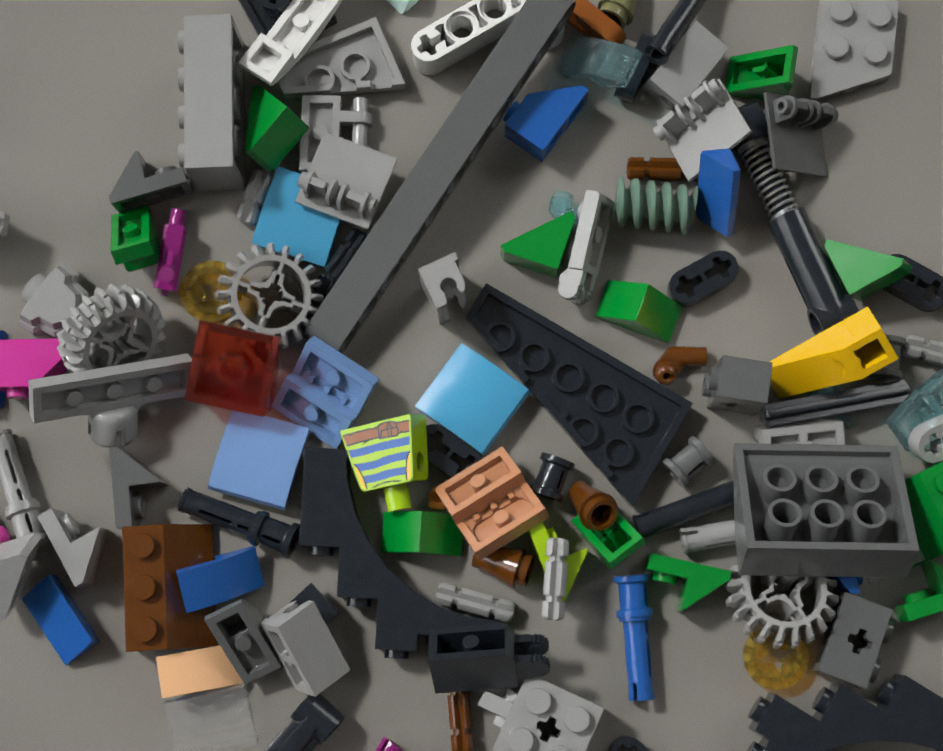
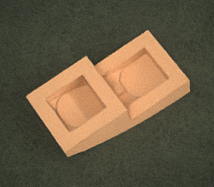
M221 646L156 657L162 698L243 684V681Z

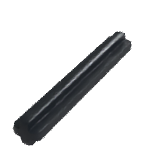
M898 380L770 403L760 409V421L766 428H773L908 403L911 400L912 389L905 380Z

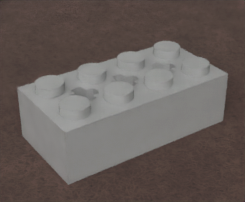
M232 14L184 15V30H178L177 34L179 53L184 54V67L178 68V86L180 92H184V105L178 106L179 127L184 129V143H179L178 145L179 165L184 167L188 179H192L199 191L246 190L244 69L238 63L244 56L243 40Z

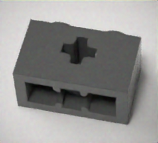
M723 355L715 366H710L709 373L704 375L702 396L708 397L707 408L755 415L768 403L773 363Z
M848 592L836 593L839 596V602L835 607H832L836 615L831 622H826L828 628L822 634L810 670L856 688L867 689L868 683H874L880 671L881 660L877 659L881 644H887L893 632L894 621L890 620L893 609ZM857 635V639L863 642L862 647L853 649V644L848 642V636Z

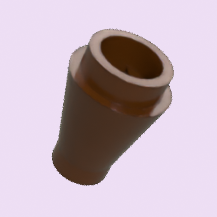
M578 481L570 487L568 497L573 502L578 517L585 528L603 531L614 524L617 518V504L611 495L590 486L584 481Z
M501 547L480 561L474 553L472 567L481 569L512 588H515L517 585L526 587L533 571L535 556L527 554L526 549Z

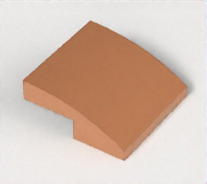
M503 446L434 488L479 561L549 518L545 507L527 484L522 472Z

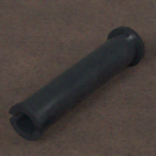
M679 0L651 43L645 49V53H648L646 56L651 62L658 65L667 63L671 53L706 0Z
M734 480L642 514L633 515L632 519L637 532L645 539L646 537L734 506Z

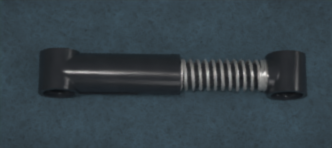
M753 101L738 107L752 133L730 151L738 152L742 156L741 160L745 161L744 166L748 167L747 173H751L750 179L754 180L753 185L757 186L756 191L760 192L758 196L763 198L761 202L766 204L764 209L769 210L767 215L772 218L768 223V227L808 309L809 324L816 336L857 313L858 308L852 298L847 293H844L803 207L796 208L798 204L792 203L795 198L789 197L792 192H787L786 189L789 186L783 184L786 179L780 178L783 173L773 170L772 159L769 154L770 148H767L768 142L766 138L769 137L765 114L760 105Z

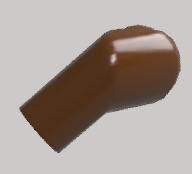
M689 346L669 347L654 364V378L660 384L670 385L676 380V377L685 366L706 367L707 348Z

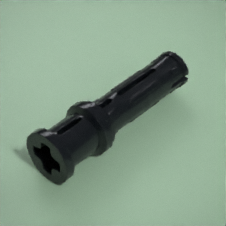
M189 487L185 489L178 504L179 512L192 515L216 526L246 536L247 541L251 545L257 547L259 544L270 547L280 551L281 556L284 558H290L299 541L300 524L295 522L289 525L271 518L270 513L267 511H258L255 514L194 491Z

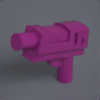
M171 209L169 223L164 226L153 287L162 289L161 296L167 297L168 290L177 292L187 235V228H184L187 212L182 209Z

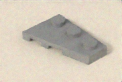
M376 17L315 41L302 58L278 81L285 99L302 98V95L332 96L406 89L404 79Z

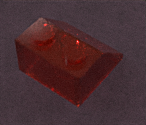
M200 320L184 400L262 417L266 416L271 411L279 372L281 337Z

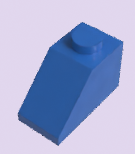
M580 85L528 93L521 103L515 101L507 110L503 121L506 122L505 137L540 162H543L587 103L589 89Z

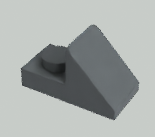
M137 150L130 158L110 193L109 199L111 205L121 213L194 193L191 179H188L183 167H163L155 171V175L150 176L146 162Z
M110 447L116 528L122 530V527L141 526V519L146 517V505L143 495H138V490L169 486V484L127 451L119 447Z
M240 599L205 616L204 621L246 685L281 668L282 664L259 623L263 620V612L244 599Z

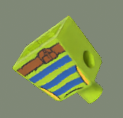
M407 414L341 430V438L360 489L363 492L384 490L388 512L412 508L407 484L425 481L428 478L425 415Z

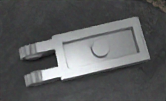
M586 190L584 201L578 207L576 235L568 248L569 268L562 272L559 277L560 284L557 290L559 295L562 296L561 298L568 301L571 300L572 303L577 305L587 303L592 296L591 292H593L596 277H598L615 205L613 200L599 191Z

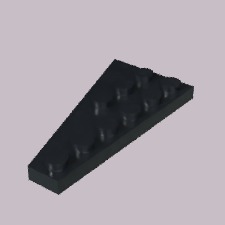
M486 283L467 313L466 320L520 382L529 389L535 399L632 508L693 403Z

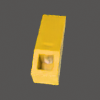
M867 306L769 361L773 363L770 384L780 399L861 380L899 358Z

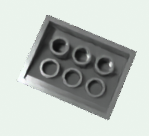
M734 443V524L739 575L907 578L920 550L898 446Z

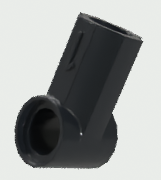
M321 694L316 697L308 695L290 716L292 720L267 746L265 751H313L318 744L322 745L345 719V716Z

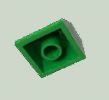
M943 460L905 478L920 550L912 567L943 555Z

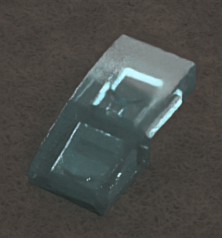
M572 37L556 70L565 78H591L600 87L626 88L643 53L638 49L607 40Z
M943 368L914 390L886 420L887 425L905 451H910L908 439L916 426L943 414Z

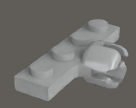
M186 353L28 380L30 417L35 424L79 415H88V434L91 435V439L95 444L105 448L116 447V431H122L121 445L127 446L137 435L138 410L142 405L193 395V360Z

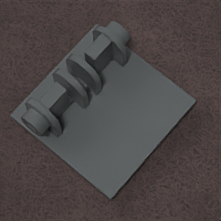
M763 93L773 170L827 177L821 129L837 121L839 114L835 106L831 103L820 104L816 100L799 99L791 95Z

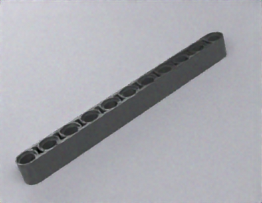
M526 0L310 320L312 326L306 327L304 332L306 338L310 339L316 336L342 354L347 349L569 20L576 6L575 0Z

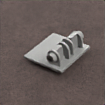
M713 78L710 82L707 80L703 81L702 85L690 94L692 98L688 95L683 98L686 103L685 107L677 103L674 107L678 113L676 114L671 110L663 118L656 120L657 126L653 128L654 133L660 140H666L689 182L699 176L701 152L727 148L731 150L752 133L721 79L716 80Z
M324 132L308 172L300 174L297 186L301 188L295 203L368 230L398 159Z

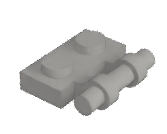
M302 95L301 120L310 128L300 139V173L308 172L324 132L341 137V127H351L352 142L371 148L367 146L368 129L372 126V114L368 112L369 100L367 98H354L353 111L342 110L341 96Z

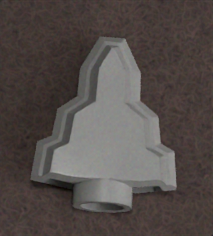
M64 262L56 267L47 277L39 273L31 278L21 294V298L26 302V305L20 314L17 325L34 335L45 332L58 338L56 334L64 329L60 319L69 318L72 315L69 306L78 307L82 303L81 294L90 298V294L80 285L81 275Z

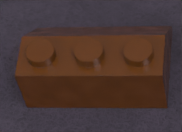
M157 524L122 527L126 652L218 646L216 638L204 621L205 616L216 611V605L186 613L176 573L178 569L215 560L213 525Z

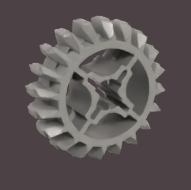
M274 243L267 244L265 255H262L260 247L254 244L250 248L252 259L242 250L239 251L236 257L241 266L239 267L234 262L228 261L225 269L232 277L226 275L218 277L217 282L222 286L228 287V290L216 291L215 298L227 300L228 304L218 307L217 314L231 313L232 318L228 319L223 326L225 329H230L237 323L241 329L235 334L234 338L238 341L245 336L246 332L251 334L249 347L255 348L259 338H264V349L270 351L274 344L273 338H277L281 349H285L289 346L287 334L298 343L303 339L298 327L305 330L307 326H312L306 316L312 318L318 309L312 307L311 303H321L324 300V296L318 293H311V289L319 287L322 282L320 279L308 280L307 276L315 270L312 264L303 270L298 266L304 259L303 254H297L293 261L287 258L290 253L289 246L285 245L278 256L275 255ZM256 267H273L266 282L257 283L251 281L248 283L240 280L245 273ZM284 272H287L296 282L301 301L295 300V296L288 294L284 289ZM274 280H276L273 289L277 292L274 296H279V301H274L263 314L266 304L262 302L264 298H260L259 294L260 292L265 293L274 283ZM237 292L244 294V297L252 300L255 304L256 315L254 323L241 311ZM280 310L297 313L295 319L286 326L265 328L273 311Z
M110 283L106 291L96 287L94 295L90 298L81 294L82 303L78 307L69 306L72 315L69 318L60 319L64 329L56 334L60 343L57 349L64 361V366L70 373L151 360L152 354L161 352L158 342L166 338L162 330L166 324L160 315L161 311L158 305L144 291H140L138 288L135 289L126 283L121 287Z
M732 565L729 570L732 571L731 577L733 579L726 582L725 590L732 593V595L727 598L726 604L728 607L739 608L732 616L733 622H740L742 620L747 622L743 629L744 635L750 634L753 629L760 633L757 637L758 644H763L767 637L772 638L774 649H780L784 639L791 650L799 646L800 639L804 643L810 644L815 639L814 633L822 635L828 628L826 622H831L836 615L831 607H835L839 602V596L831 593V591L837 587V580L828 579L825 576L761 575L760 583L764 591L760 594L759 598L754 600L750 587L752 575H739L738 565ZM808 587L812 596V609L810 615L806 617L802 610L804 604L801 601L800 594ZM775 590L779 593L792 590L788 597L785 594L772 596ZM775 612L776 614L780 615L784 621L774 619L765 613Z

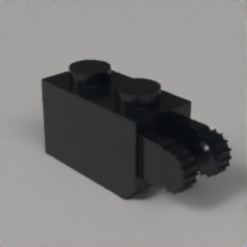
M504 622L429 628L428 663L435 694L519 687L518 679L544 677L545 674L547 675V672H550V661L543 656L549 651V640L545 638V635H515L514 628Z

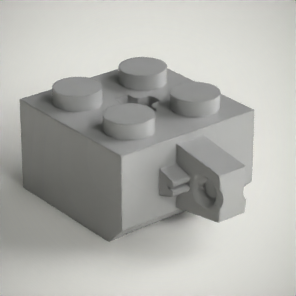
M540 677L523 679L518 692L508 689L504 698L484 690L478 702V706L497 714L493 724L501 727V731L493 746V751H586L604 710L602 706ZM549 717L555 718L554 725L559 729L557 735L549 734L547 739L541 738L542 732L536 727L539 721L547 722Z

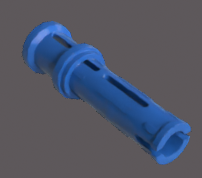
M650 574L614 576V583L618 584L620 609L616 611V617L619 618V622H623L628 700H653L655 695L648 632V620H652L653 609L648 607L647 582L650 581Z

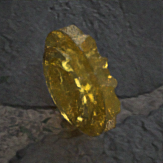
M220 261L201 262L191 268L183 278L180 297L184 308L192 317L209 323L223 322L225 318L231 315V313L218 315L217 308L228 304L227 300L221 302L211 298L207 302L204 301L207 294L203 286L200 285L203 282L205 285L215 287L219 284L217 280L220 275L232 277L225 269L226 263ZM221 285L219 290H228V287ZM237 292L239 304L244 297L242 293Z
M757 631L750 633L742 648L743 666L754 682L767 689L783 690L794 686L803 678L809 665V651L806 643L800 639L799 646L791 650L784 639L783 645L777 650H791V653L786 654V657L780 660V674L773 663H760L759 659H763L765 655L770 653L769 639L772 644V638L767 637L763 644H758L757 637L760 633Z

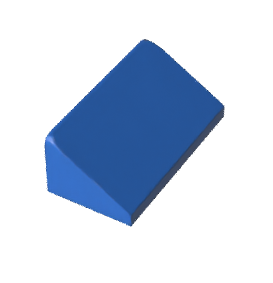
M730 148L706 150L700 154L696 216L724 236L733 237L735 233L741 170Z
M48 575L22 598L65 666L101 642L57 575Z

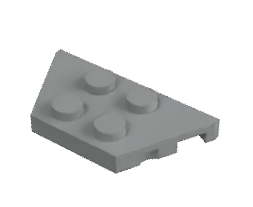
M819 0L808 92L809 100L820 102L822 98L837 93L843 95L857 90L862 85L871 86L889 79L892 73L899 9L898 1Z

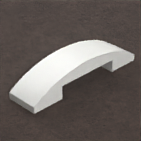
M292 0L267 35L260 33L238 62L239 66L270 86H273L307 52L326 27L342 0Z

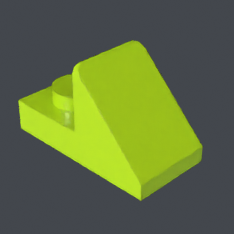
M542 521L527 532L544 573L545 561H548L549 556H546L547 540L558 537L554 528L546 529ZM589 548L582 549L565 557L568 569L566 597H562V603L567 599Z

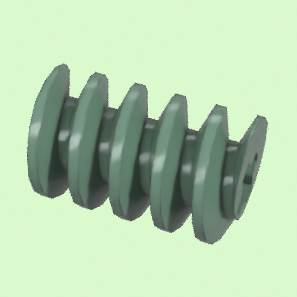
M619 176L614 205V215H617L619 227H624L627 219L632 217L635 229H639L644 219H648L651 231H655L659 222L664 221L666 233L672 231L675 223H680L681 233L686 235L694 221L698 186L694 188L689 196L685 184H680L675 194H673L669 182H665L660 191L657 192L655 181L649 180L644 190H641L639 179L633 178L627 189L625 188L623 177Z

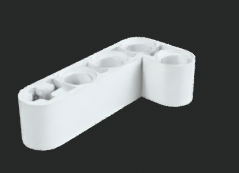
M472 0L421 29L414 35L411 41L415 68L425 75L438 74L502 37L526 0ZM494 9L502 11L504 15L500 18L492 19L486 13ZM565 26L549 49L555 48L561 43L564 37ZM465 28L471 34L465 38H458L453 35V32L457 29ZM428 49L431 53H436L434 55H430L427 51H423Z

